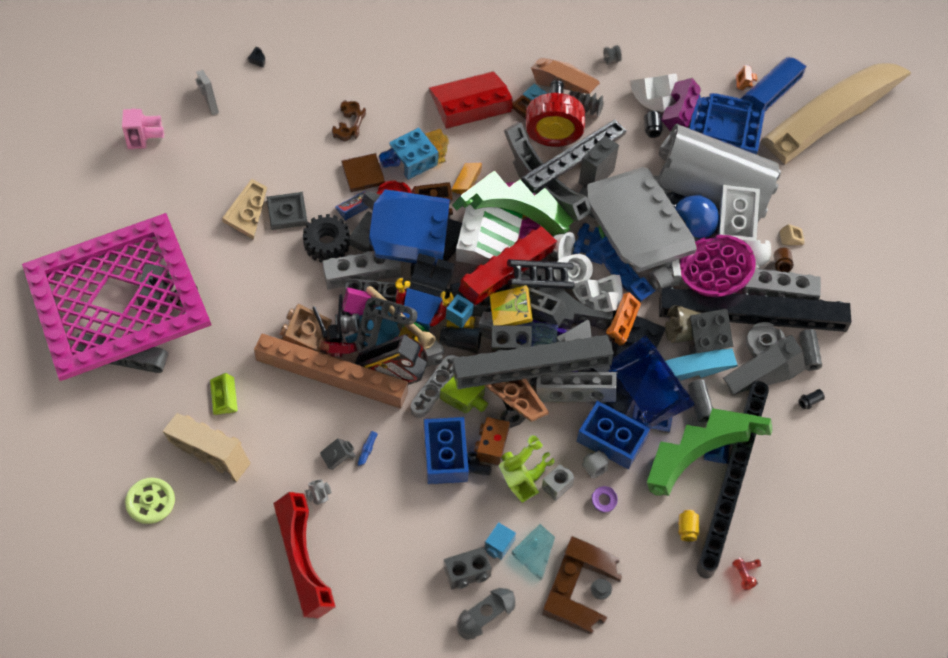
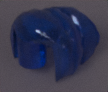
M392 148L381 152L378 157L383 168L400 166L401 160Z

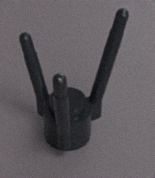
M342 294L339 295L338 314L335 315V324L329 325L327 330L315 306L312 307L321 328L322 337L327 338L328 342L343 341V332L340 324L343 308Z

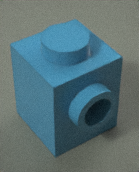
M457 294L446 308V319L462 328L473 314L474 304Z
M498 522L485 541L484 549L486 553L493 558L502 560L514 543L516 532Z

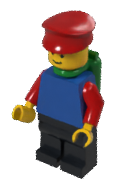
M419 253L411 282L405 281L404 286L402 285L403 278H399L395 282V286L398 289L396 303L414 308L417 311V320L414 324L420 330L429 332L431 326H436L445 319L446 308L454 299L452 293H450L448 299H444L454 273V263L438 259L433 277L431 278L435 267V258ZM401 312V313H402L403 315H405L407 318L410 317V315H409L408 313H403V312ZM403 325L399 336L406 335L419 344L418 337ZM420 345L421 350H420V353H419L418 357H420V354H421V352H422V350H423V348H422L421 345Z

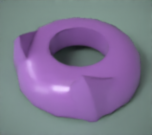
M599 487L591 495L592 504L601 512H610L616 507L618 502L617 494L611 487ZM600 495L608 496L610 500L608 505L600 504Z

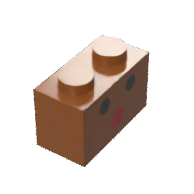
M486 417L485 424L481 423L479 435H482L481 440L476 441L474 448L479 461L494 465L501 463L510 422Z

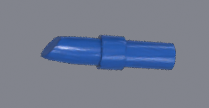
M370 431L367 441L362 447L357 466H362L366 463L378 435L376 432Z

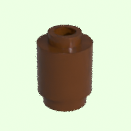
M788 248L777 249L773 254L776 270L778 272H790L794 266L791 250Z

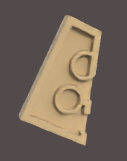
M251 179L223 216L222 222L254 240L267 187Z

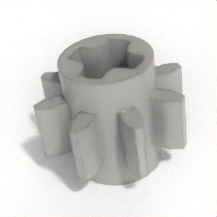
M322 479L310 482L308 484L309 489L305 490L309 502L313 501L314 504L328 501V494L332 493L327 482L323 483Z

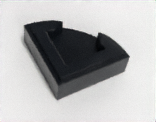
M256 46L249 55L248 62L264 68L266 62L265 55Z

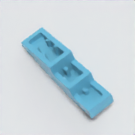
M732 348L690 354L655 364L660 384L677 378L682 381L698 375L700 378L738 367Z

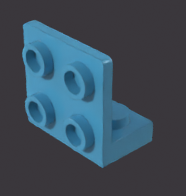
M420 128L389 142L390 147L403 162L404 176L408 180L438 165V150Z

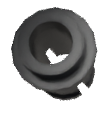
M817 389L808 395L803 394L799 399V405L803 409H810L812 405L823 401L825 395L821 389Z

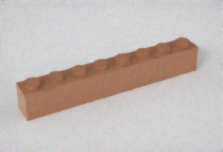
M263 333L254 348L256 361L400 409L408 394V381Z

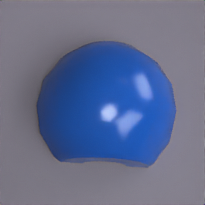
M701 195L687 196L676 204L675 209L677 213L684 219L693 237L705 238L715 233L719 224V212L710 199Z

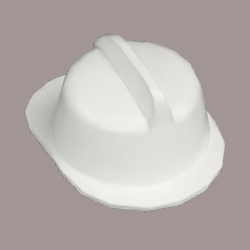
M567 232L566 234L555 235L554 238L557 240L551 256L559 260L573 255L574 234Z
M583 254L570 255L557 261L573 263V270H568L569 281L578 283L589 280L592 275L593 265L590 259ZM553 269L555 280L561 281L560 270Z

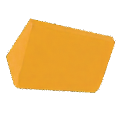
M465 163L451 189L452 192L462 195L472 188L482 171V163Z

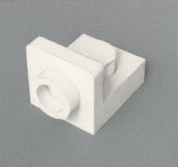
M679 259L659 265V269L663 267L668 269L673 278L674 286H679L682 276Z

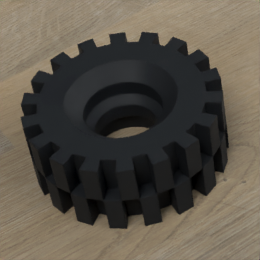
M326 214V217L318 215V219L313 217L311 223H306V228L303 229L304 249L309 257L312 255L313 260L316 261L319 258V262L322 263V261L330 258L344 257L345 252L349 250L350 232L348 225L344 224L343 219L338 221V216L334 215L333 218H330V214ZM324 236H331L334 238V240L330 243H322L319 241V239Z

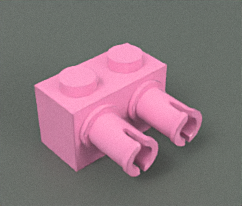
M123 109L122 129L128 149L146 148V140L148 138H164V128L161 127V115L144 116L142 109Z

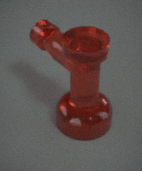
M743 558L733 561V567L737 568L742 578V589L746 591L757 586V579L750 576L748 570L761 567V561L755 559L745 563Z

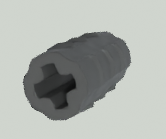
M813 329L803 330L800 332L799 337L806 370H819L823 365L816 331Z
M695 380L688 384L692 404L694 405L698 422H708L711 410L714 407L712 406L705 381Z

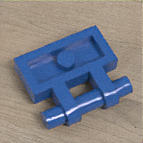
M583 223L582 228L578 231V239L574 243L573 255L580 254L581 252L585 253V256L591 262L602 265L603 262L594 247L595 243L603 239L599 228L595 227L594 232H590V225ZM585 239L590 240L589 246L584 244Z

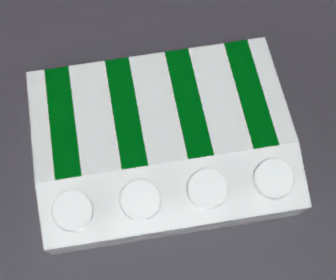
M469 205L465 210L459 235L456 261L484 265L492 256H498L506 247L510 248L518 240L523 214L496 207L474 210Z

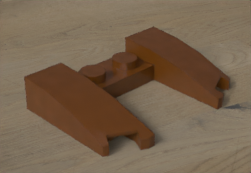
M571 536L542 615L586 633L593 634L594 630L591 627L598 621L604 624L607 616L572 600L573 591L582 568L621 581L622 574L617 573L616 568L619 558L586 541Z

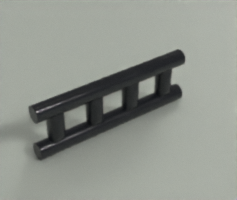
M507 260V266L513 267L514 279L510 278L508 280L509 286L521 287L527 285V287L574 289L575 283L568 280V270H573V263ZM521 268H529L530 279H522ZM537 268L545 269L546 280H537ZM552 269L560 270L561 281H553Z

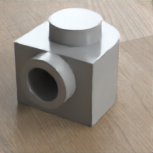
M666 267L656 268L650 272V285L655 291L660 293L662 288L674 286L673 278Z
M435 340L430 348H423L421 353L424 361L427 362V367L441 364L443 361L442 354H444L441 343Z
M597 451L594 454L589 453L584 457L582 466L591 478H596L608 471L609 460L604 452Z

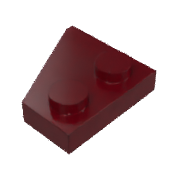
M321 341L320 349L333 357H342V354H349L358 350L356 343Z

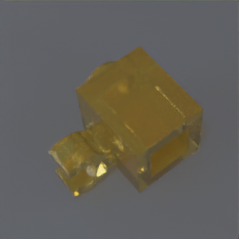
M441 129L425 133L426 137L438 150V163L446 162L444 157L446 156L445 153H447V145L449 144L447 135L443 134Z

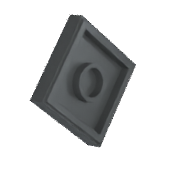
M303 192L266 197L271 230L305 226L308 222Z

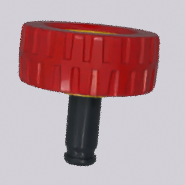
M559 80L552 81L550 83V93L533 99L526 111L527 134L538 144L549 147L571 145L582 137L585 130V110L583 105L573 96L564 94V84Z

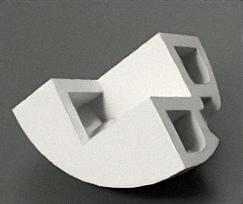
M677 74L631 80L630 86L633 94L643 106L654 111H665V108L672 106L674 102L671 92L675 82H677Z
M611 275L599 280L587 279L575 283V287L572 289L582 304L587 305L593 310L604 312L617 310L623 296L620 275Z

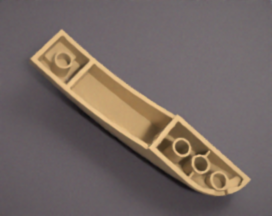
M891 63L875 64L862 69L804 105L761 139V143L786 165L823 135L855 115L863 113L911 75V72L902 66Z

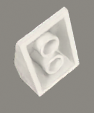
M723 185L716 235H729L739 238L744 242L757 240L760 189Z

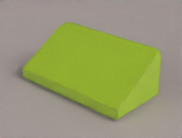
M223 373L210 379L213 414L220 415L237 412L234 377Z

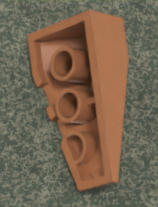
M540 58L531 67L537 85L550 87L552 81L559 80L564 84V90L590 94L600 84L599 80L566 62Z
M526 379L484 385L530 422L549 414Z

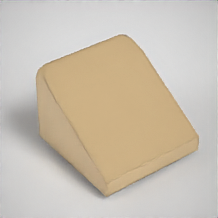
M787 224L780 229L782 245L805 244L802 228Z

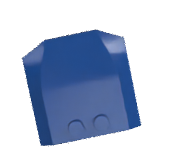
M711 93L709 97H700L699 95L689 129L757 155L765 110L762 108L760 111L755 108L754 103L749 100L717 93Z
M385 189L373 205L369 242L374 249L375 257L416 264L418 254L421 253L434 257L436 266L438 259L443 260L449 199Z

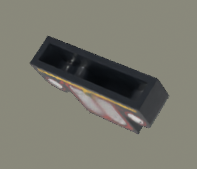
M406 335L359 352L355 362L356 365L408 381V385L421 381L427 366V362L418 357L421 350L420 345Z

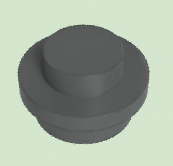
M597 579L592 583L591 593L595 598L604 600L611 595L612 586L609 581Z

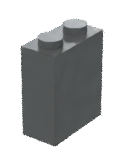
M604 136L583 156L578 183L587 188V185L608 178L614 172L619 145L607 136Z

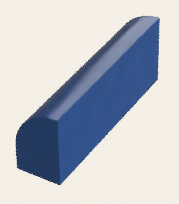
M786 57L740 99L749 100L754 103L755 108L760 111L763 108L766 112L803 78L807 66L795 58Z

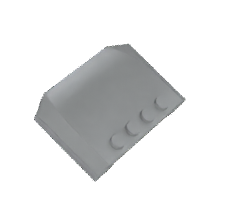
M641 167L587 185V199L593 216L621 261L635 266L637 272L695 254L697 248L693 235L648 168Z

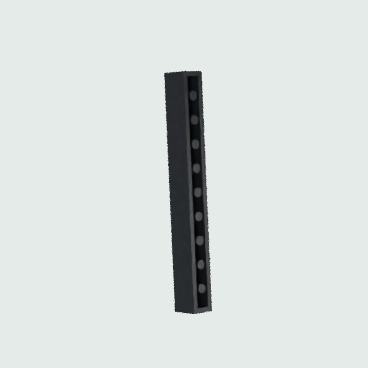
M672 287L662 288L659 296V317L670 318V316H667L670 307L678 305L699 313L727 309L730 323L755 325L767 322L779 327L847 332L852 323L851 305L842 301L832 302L822 299L807 300L805 298L795 299L784 296H757L747 293L708 297L700 295L691 289L683 290Z

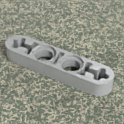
M447 356L413 399L411 413L414 417H425L440 398V389L454 376L453 366H451L449 372L447 370L449 364L453 363V359L458 358L457 356ZM443 375L447 380L440 383L436 380V377ZM427 390H434L436 395L428 397L425 395V392ZM423 403V409L416 410V406L420 407Z

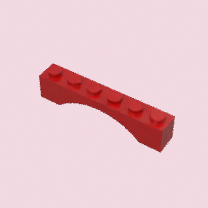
M288 492L273 503L303 617L320 618L336 607L331 588L317 576L309 559L306 543L309 509L305 495L303 493Z

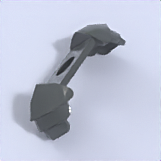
M506 588L491 590V594L468 611H462L456 622L459 635L466 640L475 639L477 636L482 635L483 631L481 628L504 611L510 614L516 605L513 591ZM489 605L492 607L493 613L490 616L482 615L480 612L482 606Z

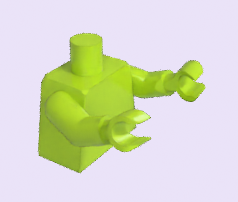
M534 435L528 438L527 442L529 445L524 447L518 455H513L512 452L504 453L501 457L503 462L499 464V468L509 488L522 503L540 493L534 481L540 478L546 466H552L555 461L552 458L549 462H546V458L550 456V453L546 452L542 456L540 464H537L532 470L526 469L524 463L532 455V451L541 449L543 446L538 441L537 436Z

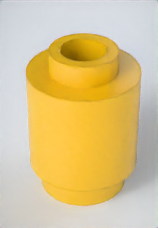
M684 510L683 513L679 514L678 535H680V540L693 542L699 536V515L693 510Z

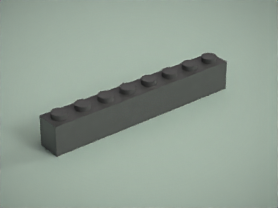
M607 335L594 336L565 342L558 341L545 345L539 344L532 347H519L506 351L500 350L493 353H480L467 357L461 356L453 359L452 371L457 389L610 366L612 365L614 353Z

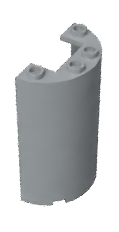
M676 124L670 132L667 143L670 145L667 160L659 173L657 182L660 187L686 197L701 195L710 199L717 209L720 207L723 185L760 189L758 222L761 218H765L771 196L778 189L776 181L781 174L778 163Z

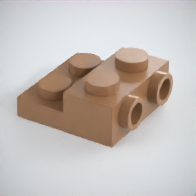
M298 303L294 309L290 308L286 319L289 321L280 330L281 340L320 352L321 341H324L325 338L322 337V331L314 311ZM319 314L327 330L332 320Z

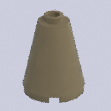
M678 305L671 306L667 313V316H670L669 322L665 323L667 340L671 341L670 343L694 341L690 315L699 314V312Z

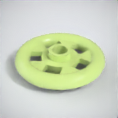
M145 478L136 482L129 489L125 499V507L128 514L135 521L144 524L157 523L166 518L172 511L175 503V494L172 487L164 480ZM152 486L153 490L144 492L143 488ZM163 490L166 496L160 498L157 492ZM135 496H140V503H133ZM152 497L153 500L151 502H147V498ZM159 504H162L164 508L159 513L154 510ZM141 508L149 510L147 515H142L139 512Z

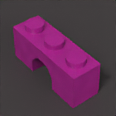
M693 78L677 81L674 84L671 96L677 103L666 107L661 119L670 132L676 124L688 128L701 92L700 86Z

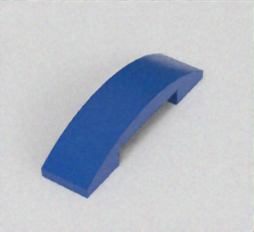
M607 236L594 244L596 252L611 275H620L622 287L627 292H630L638 301H643L655 292L644 277L640 278L629 264L621 261Z

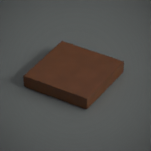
M376 153L341 160L350 193L378 187L385 182Z

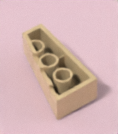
M176 413L163 430L164 435L171 444L188 454L193 452L205 464L209 461L222 474L224 471L228 472L231 475L230 478L235 482L240 479L251 464L241 446L240 440L235 437L230 438L218 429L213 430L203 422L198 423L188 415L183 416Z

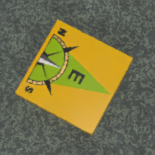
M527 285L490 295L493 325L516 326L533 322Z

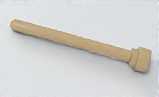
M367 287L366 292L371 297L386 300L373 287ZM390 306L388 312L392 315L395 309L393 306ZM403 324L418 337L417 340L424 349H428L434 344L436 338L430 332L420 330L415 324Z

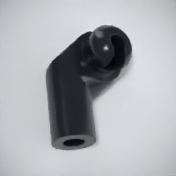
M474 452L467 454L468 468L472 473L491 475L492 467L490 465H482Z

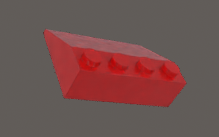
M494 71L429 87L430 94L446 129L512 112L513 98L510 91Z

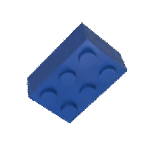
M597 401L578 431L576 442L595 452H604L609 460L629 470L645 444L650 428Z
M464 417L424 419L427 484L468 482L469 470Z

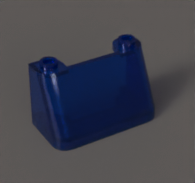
M646 335L613 358L612 365H610L611 369L608 371L616 372V379L618 378L623 383L640 408L642 415L639 417L646 426L650 425L653 427L696 405L665 359Z

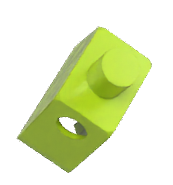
M453 376L440 389V400L463 413H468L473 407L482 413L489 404L483 399L485 394L484 385L457 389Z

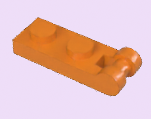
M630 292L623 294L612 324L606 330V334L611 338L613 337L619 346L627 341L641 305Z

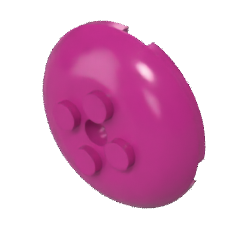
M716 235L715 238H702L696 241L697 250L695 254L683 257L680 261L681 277L684 283L694 292L708 297L727 296L741 290L749 283L756 268V260L751 247L743 240L729 235Z

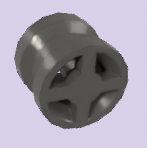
M615 45L613 48L604 47L603 56L606 64H610L612 61L621 62L622 54L619 45Z
M359 314L341 316L340 324L343 334H348L351 331L354 333L359 332L361 324Z

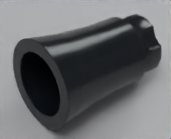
M442 326L439 343L447 345V347L478 354L482 328Z

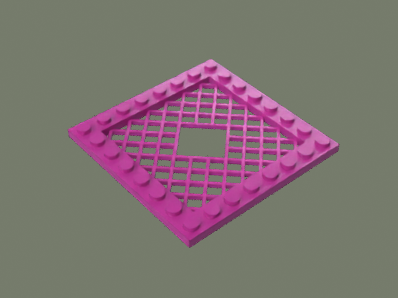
M167 213L22 263L60 382L212 326ZM147 241L154 243L151 249L143 247ZM158 245L161 252L154 251ZM128 248L136 249L132 256L125 254ZM140 251L147 253L144 259L137 257ZM110 254L118 256L114 262L107 260ZM152 254L159 256L156 262L148 261ZM122 257L130 259L126 266L118 264ZM163 258L167 266L160 264ZM92 261L100 262L96 269L89 267ZM133 261L141 263L137 269L130 267ZM104 264L111 266L108 272L100 270ZM145 264L158 265L165 268L161 276L152 274L151 271L143 282L135 281L139 274L142 275V269ZM74 267L81 269L78 275L71 274ZM116 267L123 269L119 276L112 274ZM86 270L93 272L89 279L82 277ZM127 271L134 272L131 279L124 277ZM170 272L172 279L165 278L164 276H166L167 273ZM56 273L63 275L59 282L52 280ZM97 274L104 276L101 282L94 281ZM149 276H153L154 279L158 278L155 286L145 284ZM67 277L74 279L71 285L64 284ZM109 277L133 285H140L123 313L92 304ZM79 280L86 282L82 289L75 287ZM162 280L170 283L166 290L158 288ZM50 284L56 285L53 291L51 290ZM90 284L98 286L94 292L87 291ZM174 285L177 293L171 291ZM143 286L152 289L148 296L139 294ZM60 287L68 289L64 296L57 294ZM72 290L79 292L76 299L68 297ZM155 291L163 293L160 300L152 298ZM84 294L91 296L87 303L80 301ZM167 295L175 297L172 303L164 302ZM54 297L61 299L57 305ZM137 298L145 300L141 307L133 305ZM179 299L183 307L176 305ZM65 301L72 303L69 309L62 308ZM149 302L157 304L153 310L146 309ZM77 304L84 306L80 313L73 311ZM161 305L169 307L165 314L157 312ZM88 308L96 310L92 317L84 315ZM131 308L138 310L135 317L127 315ZM173 309L181 311L178 317L170 316ZM59 311L65 313L62 319L60 317ZM100 312L107 313L104 320L97 319ZM142 312L150 314L146 321L139 319ZM70 315L77 317L74 323L66 322ZM112 315L120 317L116 324L108 322ZM154 316L162 318L158 324L151 323ZM82 318L89 320L85 327L78 325ZM124 319L131 321L128 328L120 326ZM93 322L101 324L97 331L89 329ZM136 322L143 324L139 331L132 329ZM63 325L70 327L67 333ZM105 326L113 328L109 335L101 333ZM74 329L82 331L78 338L70 336ZM117 329L125 331L120 338L113 336ZM86 333L94 335L90 342L82 339ZM98 336L106 338L101 345L95 343ZM68 340L75 341L72 347H70ZM79 343L87 345L82 352L76 351Z

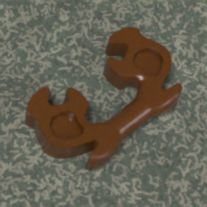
M345 100L340 105V111H343V116L351 118L355 115L356 118L353 126L350 128L347 127L346 123L342 122L339 123V129L336 126L332 127L333 138H338L341 141H348L353 135L357 139L360 134L361 122L366 116L365 107L360 111V105L357 101Z

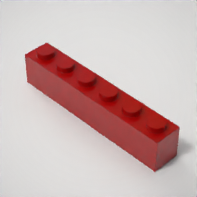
M542 226L537 230H531L525 238L518 239L510 248L506 247L498 256H492L486 264L479 265L471 274H465L460 281L459 291L475 306L506 285L510 278L514 279L513 267L507 266L508 259L541 261L553 252L557 240ZM521 268V274L529 268Z

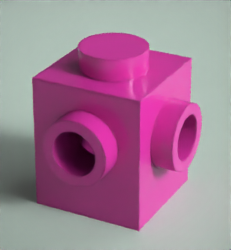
M347 288L343 299V310L349 312L350 315L359 314L361 316L363 315L365 304L371 296L365 291Z

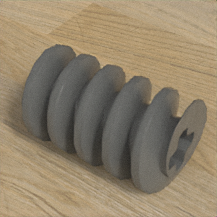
M575 91L569 92L568 95L581 102L585 113L590 110V115L593 116L596 113L597 117L600 116L604 106L603 95L597 99V93H594L591 97L590 94Z

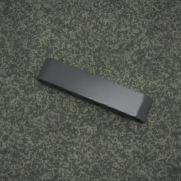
M85 334L82 339L90 342L94 335ZM98 336L95 343L101 345L106 338ZM79 343L76 351H84L87 345ZM152 347L109 364L162 373L169 353L162 348Z

